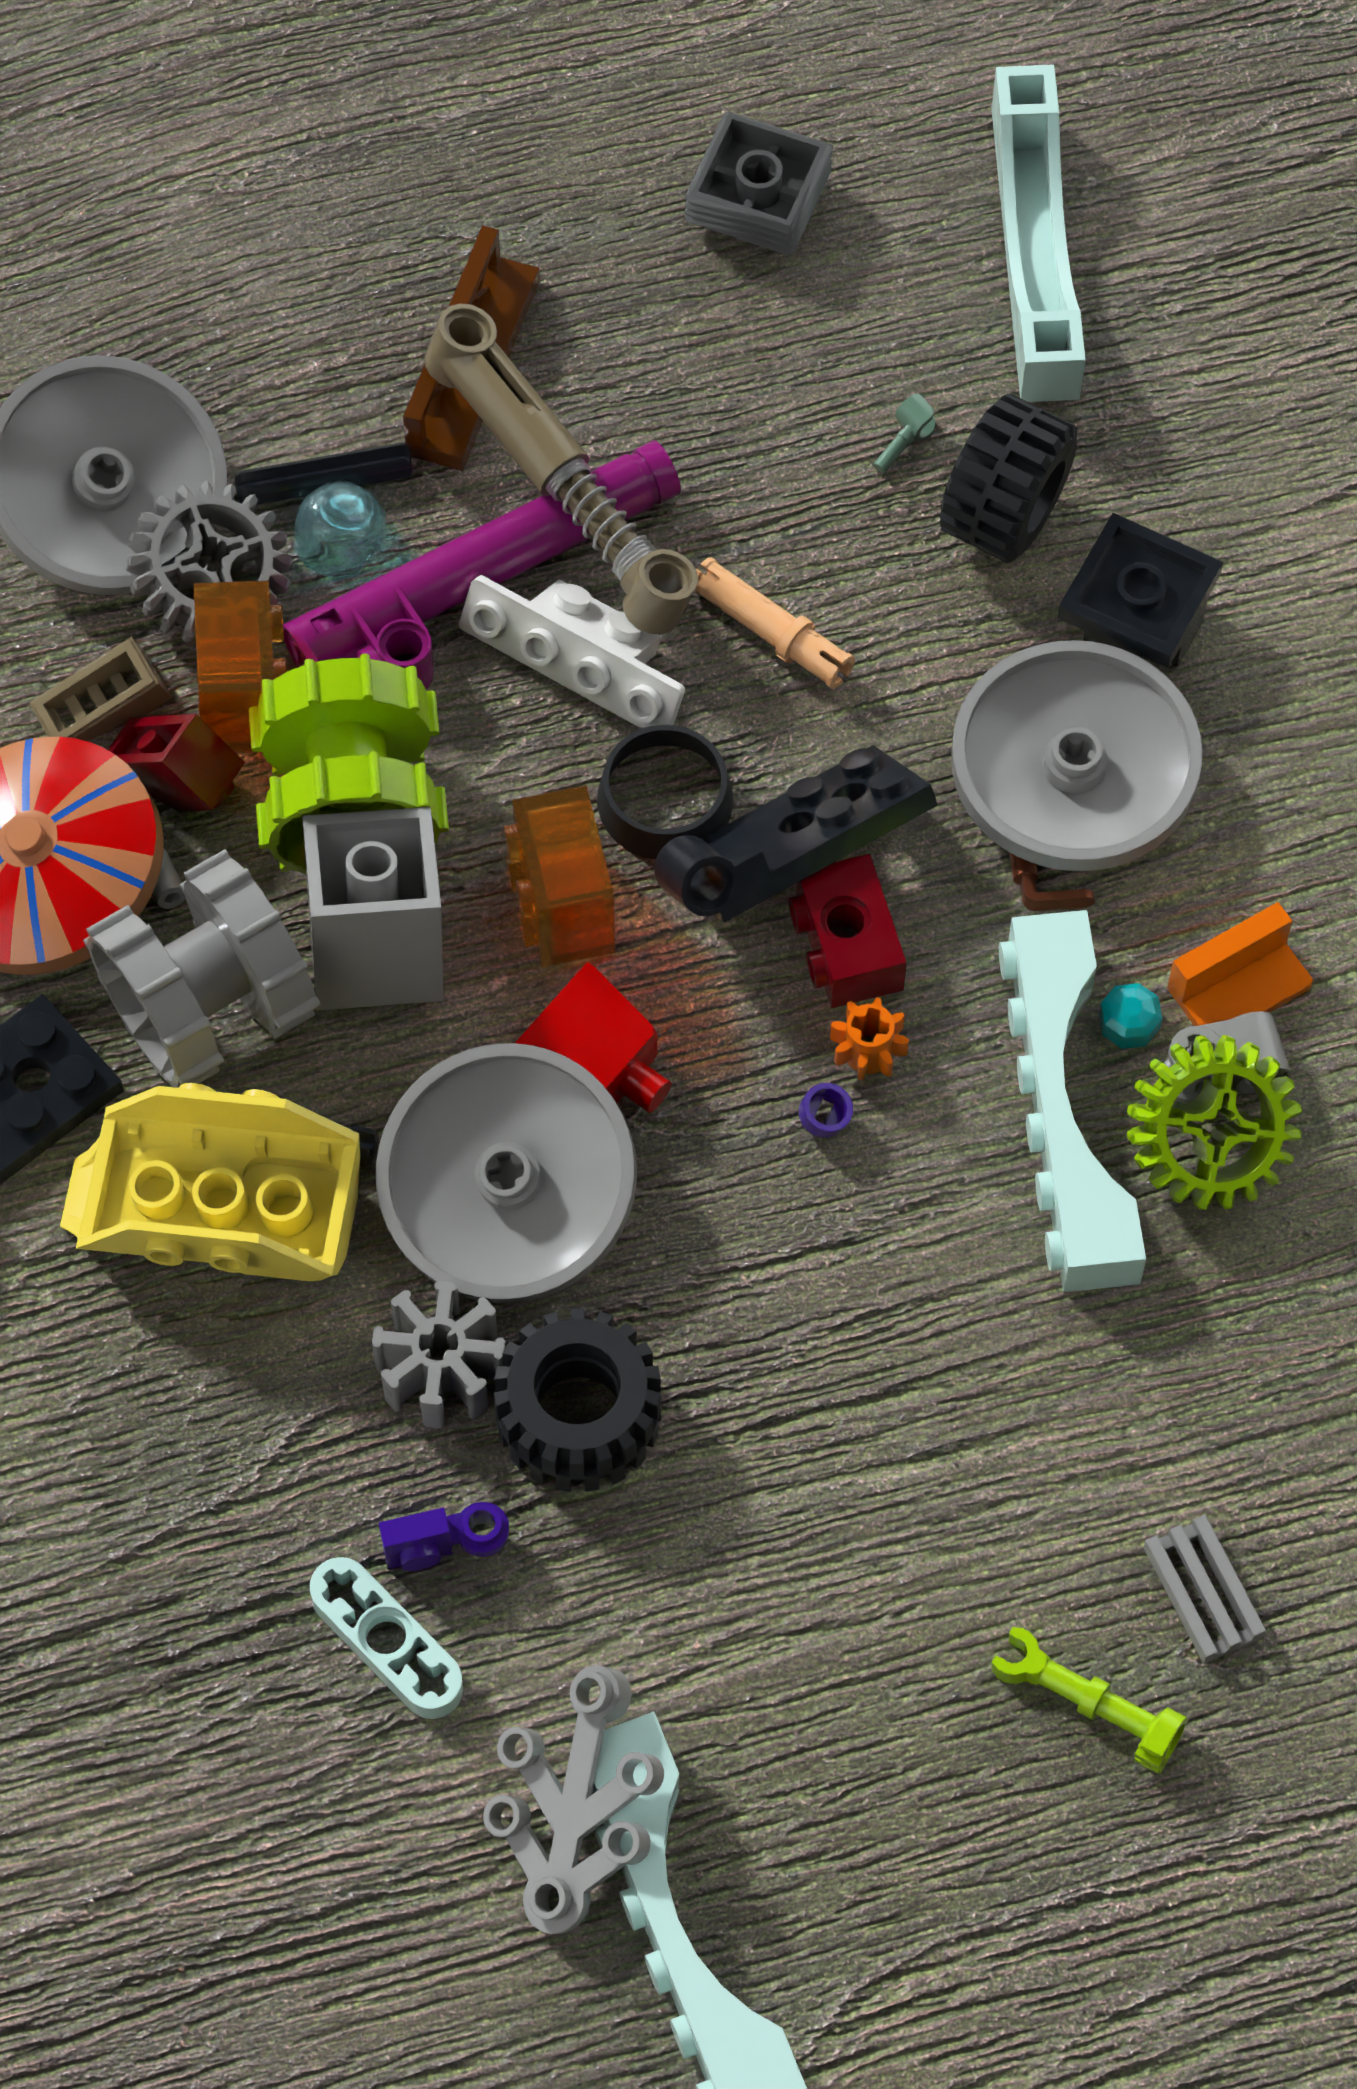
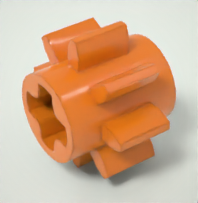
M876 997L872 1004L857 1006L852 1001L847 1002V1023L834 1021L831 1023L830 1039L840 1043L835 1049L834 1063L836 1066L848 1063L852 1069L857 1071V1079L861 1081L865 1078L866 1074H874L880 1071L887 1077L891 1076L893 1068L892 1055L903 1057L907 1056L909 1039L904 1035H899L904 1028L905 1015L903 1012L891 1015L886 1008L882 1007L881 998ZM874 1036L873 1042H865V1037Z

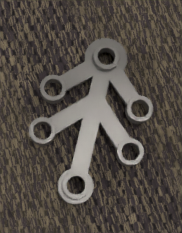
M599 1665L588 1666L576 1675L571 1684L570 1699L578 1716L563 1788L544 1756V1741L538 1732L527 1728L512 1727L504 1731L498 1740L497 1753L500 1761L509 1768L519 1769L554 1832L550 1856H548L529 1825L531 1822V1812L528 1804L523 1799L498 1795L492 1798L484 1809L483 1820L485 1827L494 1836L506 1838L528 1878L523 1894L524 1911L530 1923L544 1933L564 1934L575 1929L584 1920L590 1909V1891L626 1864L635 1865L643 1861L650 1850V1836L642 1825L618 1821L606 1829L602 1839L603 1848L578 1864L584 1837L640 1795L648 1796L655 1793L661 1787L664 1779L663 1765L657 1757L646 1753L631 1752L619 1761L616 1777L592 1794L605 1725L621 1718L626 1713L631 1702L632 1692L630 1683L622 1672L614 1668ZM597 1681L600 1686V1696L591 1705L589 1691L593 1682ZM521 1737H524L527 1742V1752L521 1760H518L515 1755V1745ZM640 1762H643L647 1769V1776L645 1781L640 1786H637L633 1778V1772L635 1767ZM510 1805L513 1810V1821L505 1829L501 1822V1814L503 1809ZM629 1831L633 1837V1846L631 1851L624 1855L620 1849V1840L622 1835ZM552 1887H555L559 1893V1902L556 1908L551 1911L548 1897Z

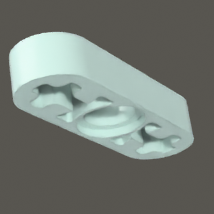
M337 1557L319 1565L310 1580L312 1604L319 1617L413 1713L423 1718L437 1719L454 1711L463 1695L462 1675L457 1662L361 1564L350 1558ZM333 1580L342 1586L351 1580L354 1581L352 1585L354 1599L365 1610L354 1628L349 1626L356 1622L354 1609L340 1597L331 1603L328 1602L330 1593L327 1584ZM375 1601L378 1603V1605H375L370 1608L372 1602ZM382 1622L396 1623L406 1633V1638L401 1648L390 1654L375 1652L367 1643V1636L370 1630ZM418 1648L424 1650L417 1654L418 1666L428 1676L435 1678L441 1673L446 1675L443 1679L446 1693L440 1697L432 1691L425 1693L423 1696L418 1694L421 1690L419 1677L407 1665L414 1657ZM403 1668L401 1674L397 1675L394 1672L396 1670Z

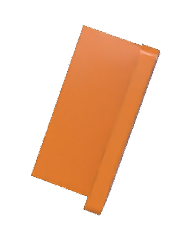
M1279 902L1173 960L1167 989L1194 1026L1230 1020L1250 1012L1262 1011L1270 1013L1311 989L1312 977L1287 945L1293 921Z

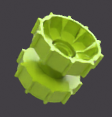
M365 653L361 654L359 658H339L315 662L313 659H306L304 661L305 665L287 671L274 680H262V693L259 697L258 706L248 709L251 749L253 752H262L266 761L272 765V773L275 776L269 778L270 789L267 792L265 802L256 804L259 848L269 849L274 858L280 862L281 872L294 870L306 874L303 816L431 807L435 845L437 844L439 834L449 831L445 787H435L431 777L426 774V764L422 763L425 761L424 751L428 747L430 736L440 734L436 692L433 690L426 691L422 681L417 677L415 666L403 668L389 662L370 659V655Z

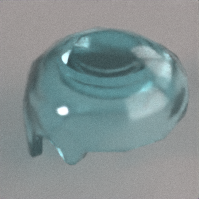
M336 481L333 484L326 483L306 496L298 509L294 523V552L307 568L326 577H351L358 575L365 562L375 552L379 554L382 551L383 539L386 538L387 514L373 494L351 482Z

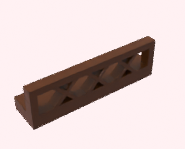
M482 225L449 306L461 303L483 309L491 316L496 325L497 337L495 342L509 358L540 282L539 267L500 257L499 229ZM424 364L403 415L405 443L410 450L411 457L463 471L483 421L457 388H449L438 383L430 376Z

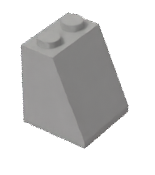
M431 807L303 816L315 995L321 1003L316 1009L330 1010L443 1001L442 914Z

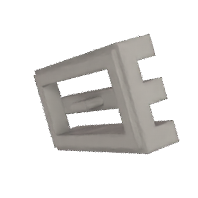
M1205 1514L1193 1519L1192 1524L1186 1527L1179 1525L1170 1529L1169 1533L1159 1538L1156 1535L1145 1540L1143 1548L1203 1664L1264 1638L1266 1629ZM1197 1540L1243 1628L1242 1631L1237 1632L1191 1542ZM1174 1549L1177 1550L1222 1637L1221 1640L1213 1643L1167 1552Z

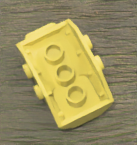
M184 1083L179 1088L157 1086L106 1107L99 1138L87 1151L74 1160L60 1227L70 1231L78 1238L76 1249L140 1255L151 1262L165 1266H177L182 1264L183 1260L209 1263L218 1270L230 1273L301 1281H321L330 1276L338 1275L347 1256L358 1199L360 1169L359 1133L264 1090L251 1089L244 1091L242 1094L216 1092L214 1089L198 1083Z

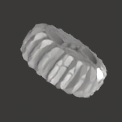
M208 480L201 482L198 497H194L190 489L184 484L176 488L175 503L161 494L154 502L156 514L142 512L137 522L142 532L131 533L128 547L136 554L127 558L125 564L126 571L139 575L131 583L130 590L132 595H150L142 607V612L145 616L154 615L159 611L165 613L160 625L163 633L172 630L176 622L185 626L182 634V639L185 643L193 641L197 630L205 631V639L210 647L217 645L221 629L225 630L233 642L242 639L244 633L243 624L254 631H259L265 622L263 613L272 615L277 613L281 602L276 595L285 594L290 585V580L282 573L290 569L292 556L279 551L286 545L288 540L286 532H268L276 519L274 512L266 511L256 516L253 513L258 502L255 494L246 497L242 504L234 501L236 488L233 484L225 486L221 497L213 496V487ZM210 524L225 527L238 536L230 538L221 536L214 531ZM185 527L187 532L185 541L187 552L176 556L173 564L162 567L160 559L161 545L171 534ZM201 554L202 556H211L210 563L214 559L220 562L217 573L216 571H208V564L204 568L198 565ZM255 560L257 566L256 584L245 595L234 600L231 594L234 584L231 575L241 571L244 563ZM184 589L197 590L204 595L208 604L190 599L179 591Z

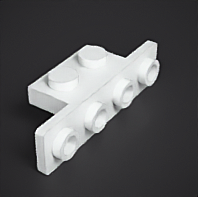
M483 575L478 576L471 582L459 621V627L463 631L641 729L655 725H674L685 693V687L645 664L656 655L662 635L648 634L637 629L629 622L624 612H619L591 597L590 593L584 588L574 584H567L560 579L531 601Z

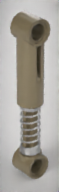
M460 303L446 308L438 319L425 354V367L430 376L444 386L457 388L542 495H551L555 501L563 502V511L573 514L572 522L574 525L583 526V536L593 539L592 547L595 550L603 551L602 559L604 562L613 563L612 571L621 580L620 586L626 592L623 600V610L629 622L637 629L648 634L661 635L671 632L678 626L698 584L697 571L692 562L684 555L673 550H657L650 540H646V535H636V523L627 524L624 520L627 512L617 511L614 508L617 500L605 497L606 486L597 487L595 484L597 475L590 474L591 468L588 466L589 456L495 342L497 329L491 316L483 309L470 304Z

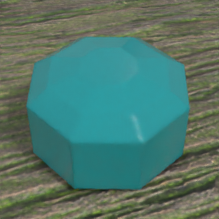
M1140 983L1115 985L1103 999L1099 1009L1102 1035L1121 1049L1146 1047L1161 1028L1163 1018L1159 996Z

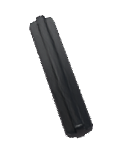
M400 442L238 471L235 474L234 482L239 503L242 504L246 497L255 494L258 499L257 504L407 478L412 475L413 467L407 444Z

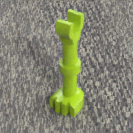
M1011 1628L1009 1643L1024 1651L1026 1657L1021 1662L1010 1663L995 1655L992 1660V1672L999 1680L1010 1684L1026 1681L1034 1685L1040 1684L1077 1704V1712L1091 1720L1099 1716L1142 1740L1134 1754V1761L1157 1774L1162 1773L1182 1737L1188 1717L1169 1707L1159 1712L1156 1716L1110 1692V1683L1096 1676L1090 1681L1052 1661L1046 1653L1039 1649L1037 1639L1031 1632L1024 1628Z

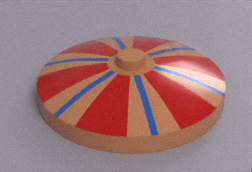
M39 737L15 742L0 748V972L16 975L51 973L90 959L89 950L83 942L85 938L89 937L86 929L127 905L139 917L152 896L160 874L164 852V837L158 809L152 796L128 764L101 746L76 738Z

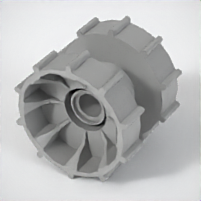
M226 849L183 873L186 881L179 884L185 894L188 907L194 919L195 929L163 946L154 934L152 927L149 924L146 925L141 918L133 913L131 907L127 905L87 928L89 937L83 940L99 975L98 979L123 1020L126 1030L132 1035L150 1061L156 1074H160L174 1088H179L184 1083L199 1084L220 1072L218 1065L225 1061L218 1050L210 1028L211 1024L207 1017L234 1001L240 999L247 1008L250 1017L256 1019L265 1027L273 1039L315 1016L313 1010L321 1005L315 995L313 984L307 971L308 966L300 956L281 920L279 912L275 911L265 894L253 880L250 871L247 868L244 869L238 862L233 860Z

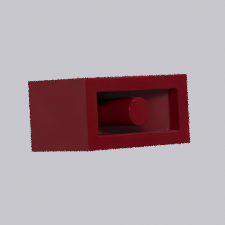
M197 714L130 718L108 748V751L117 755L137 774L152 798L177 811L213 810L221 805L234 789L233 780L245 764Z

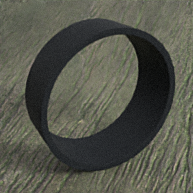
M655 725L631 733L622 739L612 750L606 761L598 788L597 807L601 822L606 831L619 845L636 855L656 860L661 849L676 837L693 835L702 839L727 825L733 809V792L724 760L717 748L708 739L685 727ZM655 746H676L691 750L709 761L721 776V788L717 800L711 809L695 822L672 829L652 828L632 820L618 807L610 791L609 776L612 771L625 758L642 749Z

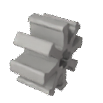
M437 1281L435 1283L437 1303L435 1317L427 1319L412 1302L411 1292L404 1290L391 1300L394 1329L396 1331L402 1330L404 1333L383 1331L381 1326H376L373 1330L372 1338L375 1368L377 1371H382L381 1378L385 1401L394 1411L399 1412L402 1409L403 1402L425 1387V1394H422L419 1398L422 1424L425 1427L443 1428L445 1426L444 1392L453 1390L468 1407V1414L471 1419H476L488 1410L487 1382L485 1379H478L476 1376L495 1378L497 1366H503L502 1353L505 1350V1340L501 1337L497 1338L496 1310L485 1297L479 1298L478 1305L456 1322L454 1321V1316L460 1313L458 1288L455 1282ZM437 1349H448L443 1355V1360H432L436 1355Z

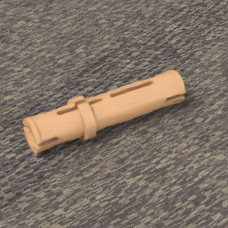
M712 557L707 558L701 563V567L708 571L706 575L696 569L698 584L694 593L701 595L776 648V656L784 662L791 663L795 661L824 681L831 689H836L843 683V680L837 676L838 672L842 673L845 677L849 676L855 664V657L817 633L815 625L805 616L794 617L722 567Z

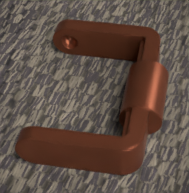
M1009 852L1013 881L1016 884H1020L1022 902L1027 909L1031 911L1086 908L1095 903L1094 892L1089 889L1037 892L1035 881L1038 879L1036 864Z

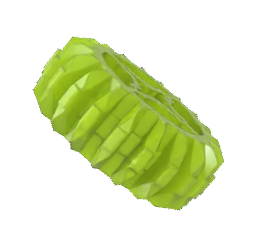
M1201 1035L1195 1037L1193 1044L1194 1056L1190 1057L1187 1050L1179 1043H1176L1170 1047L1171 1056L1175 1061V1064L1170 1068L1158 1059L1151 1061L1149 1064L1151 1070L1160 1076L1154 1085L1145 1080L1135 1082V1089L1148 1099L1146 1104L1134 1103L1127 1107V1114L1130 1117L1144 1122V1125L1129 1130L1127 1132V1139L1135 1145H1146L1138 1151L1134 1160L1142 1169L1154 1167L1148 1179L1149 1182L1157 1189L1170 1184L1169 1197L1174 1201L1182 1203L1192 1193L1193 1204L1198 1209L1206 1210L1211 1204L1215 1193L1219 1204L1224 1209H1232L1235 1203L1236 1189H1239L1249 1201H1253L1258 1198V1190L1254 1184V1181L1258 1178L1263 1179L1271 1186L1278 1184L1279 1178L1277 1174L1269 1169L1275 1160L1284 1165L1294 1163V1156L1282 1148L1283 1141L1294 1142L1300 1140L1302 1132L1297 1127L1285 1123V1120L1301 1114L1302 1107L1295 1100H1282L1292 1092L1295 1085L1287 1076L1275 1078L1279 1071L1280 1063L1272 1056L1263 1058L1258 1062L1260 1048L1257 1045L1247 1042L1237 1052L1236 1040L1229 1035H1222L1217 1042L1215 1051H1213L1210 1040ZM1234 1074L1245 1077L1255 1089L1260 1102L1261 1118H1254L1245 1112L1237 1110V1092L1231 1088ZM1211 1075V1079H1204L1202 1090L1194 1100L1188 1103H1174L1179 1094L1188 1085L1204 1076ZM1217 1112H1219L1235 1124L1225 1123L1224 1126L1216 1125L1212 1128L1211 1133H1209L1201 1125L1193 1121L1204 1122L1205 1119H1215ZM1167 1126L1176 1127L1183 1133H1190L1192 1135V1153L1197 1156L1195 1170L1184 1167L1176 1161L1168 1143ZM1241 1142H1254L1239 1160L1227 1167L1218 1169L1219 1166H1225L1228 1152L1234 1145Z

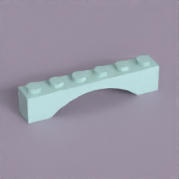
M1054 65L996 67L992 100V120L1020 398L1027 402L1080 400L1085 367V350L1081 312L1073 288L1066 242L1061 180L1059 105Z
M1087 910L1012 917L1009 940L999 942V962L1003 980L1013 979L1016 998L1008 999L1010 1032L1012 1037L1022 1036L1025 1051L1024 1056L1017 1057L1019 1088L1021 1094L1031 1093L1034 1113L1026 1115L1028 1145L1030 1152H1041L1044 1172H1038L1035 1176L1038 1207L1040 1211L1050 1210L1053 1231L1045 1232L1048 1268L1050 1271L1060 1270L1063 1292L1139 1285L1145 1267L1146 1255L1136 1199L1112 1179L1089 1150L1074 1120L1065 1088L1064 1046L1076 1017L1092 994L1097 968Z
M653 1711L604 1730L592 1794L616 1777L617 1765L622 1757L628 1753L640 1752L651 1754L657 1757L663 1765L664 1779L661 1787L651 1795H640L605 1821L603 1826L596 1828L595 1835L601 1849L603 1848L602 1839L606 1829L615 1822L625 1821L642 1825L650 1836V1850L646 1858L638 1864H626L621 1868L629 1888L620 1891L619 1894L633 1931L645 1927L654 1952L646 1954L644 1957L657 1993L661 1995L670 1991L678 2010L679 2016L670 2019V2024L679 2050L684 2059L696 2056L705 2081L696 2084V2089H807L783 2028L753 2012L719 1983L696 1954L678 1919L667 1881L665 1853L669 1823L679 1794V1771L655 1712ZM640 1762L633 1772V1778L637 1786H640L647 1776V1769L643 1762ZM629 1831L625 1832L620 1840V1849L624 1855H627L633 1846V1837Z

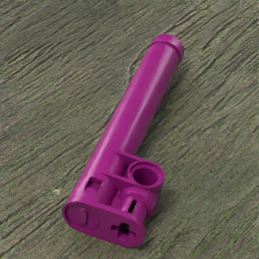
M656 440L632 450L631 455L624 454L592 470L590 473L597 475L595 481L597 487L606 486L605 497L617 500L614 508L617 511L627 512L625 521L653 508L654 503L661 504L679 495L681 492L680 480L672 460ZM542 495L280 626L282 638L297 668L305 665L304 661L306 659H313L315 662L339 658H359L361 654L366 653L370 655V659L389 662L403 668L415 666L417 677L422 681L425 689H428L434 678L432 641L424 622L465 602L471 582L478 576L483 575L501 584L591 538L583 536V526L574 525L572 522L573 514L563 511V502L555 501L551 495ZM402 655H413L416 657L409 661L395 660V658Z

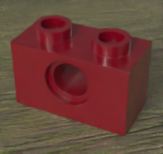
M871 854L834 862L797 883L796 896L788 898L790 916L796 933H807L812 951L806 952L810 979L815 989L825 988L831 1009L847 1005L849 1001L856 1003L904 991L907 962ZM839 927H848L855 930L858 935L851 938H841L834 935L831 931Z

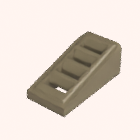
M131 636L33 699L29 704L48 737H68L89 741L127 723L130 718H137L151 712L173 697L146 651ZM135 673L139 682L130 687L125 677ZM109 684H113L118 693L111 700L107 698L102 689ZM88 694L97 709L89 714L80 701V698ZM65 705L68 706L76 721L67 728L56 710Z

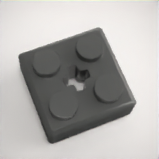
M725 112L685 195L686 222L780 253L792 255L797 248L832 171L831 158L833 156V146L829 143L733 112Z

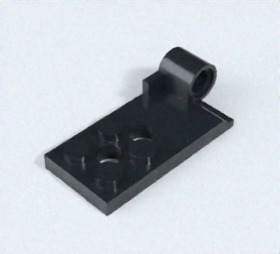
M872 745L869 748L857 749L846 754L839 764L815 777H807L796 781L788 788L786 793L702 839L693 835H683L672 839L661 849L657 856L655 877L663 890L692 913L699 916L715 915L725 923L938 806L930 783Z
M41 994L0 1025V1185L124 1092L121 1079L44 994ZM31 1068L43 1069L51 1075L47 1085L35 1092L20 1090L15 1085L19 1075Z

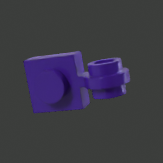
M489 1502L473 1503L464 1508L461 1513L446 1516L443 1507L378 1522L387 1569L402 1566V1569L405 1571H419L438 1564L441 1561V1557L452 1555V1545L459 1544L463 1550L473 1556H491L498 1553L506 1545L509 1538V1522L506 1514L500 1507ZM483 1523L489 1524L494 1528L486 1535H477L471 1531L476 1525Z

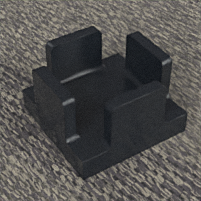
M1112 513L1061 601L1057 618L1084 631L1083 641L1117 647L1166 668H1169L1170 665L1178 667L1202 625L1207 600L1221 575L1223 561Z

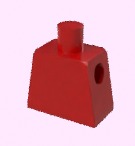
M588 961L515 1042L517 1044L545 1048L578 1063L606 1088L616 1104L623 1096H626L646 1112L651 1113L663 1102L671 1088V1081L650 1067L657 1056V1031L654 1026Z

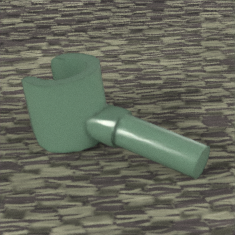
M918 393L913 394L898 407L895 417L904 428L897 433L895 439L873 463L874 468L880 473L885 474L906 447L910 446L914 440L918 442L924 441L934 433L936 428L935 418L933 417L934 409L922 395Z

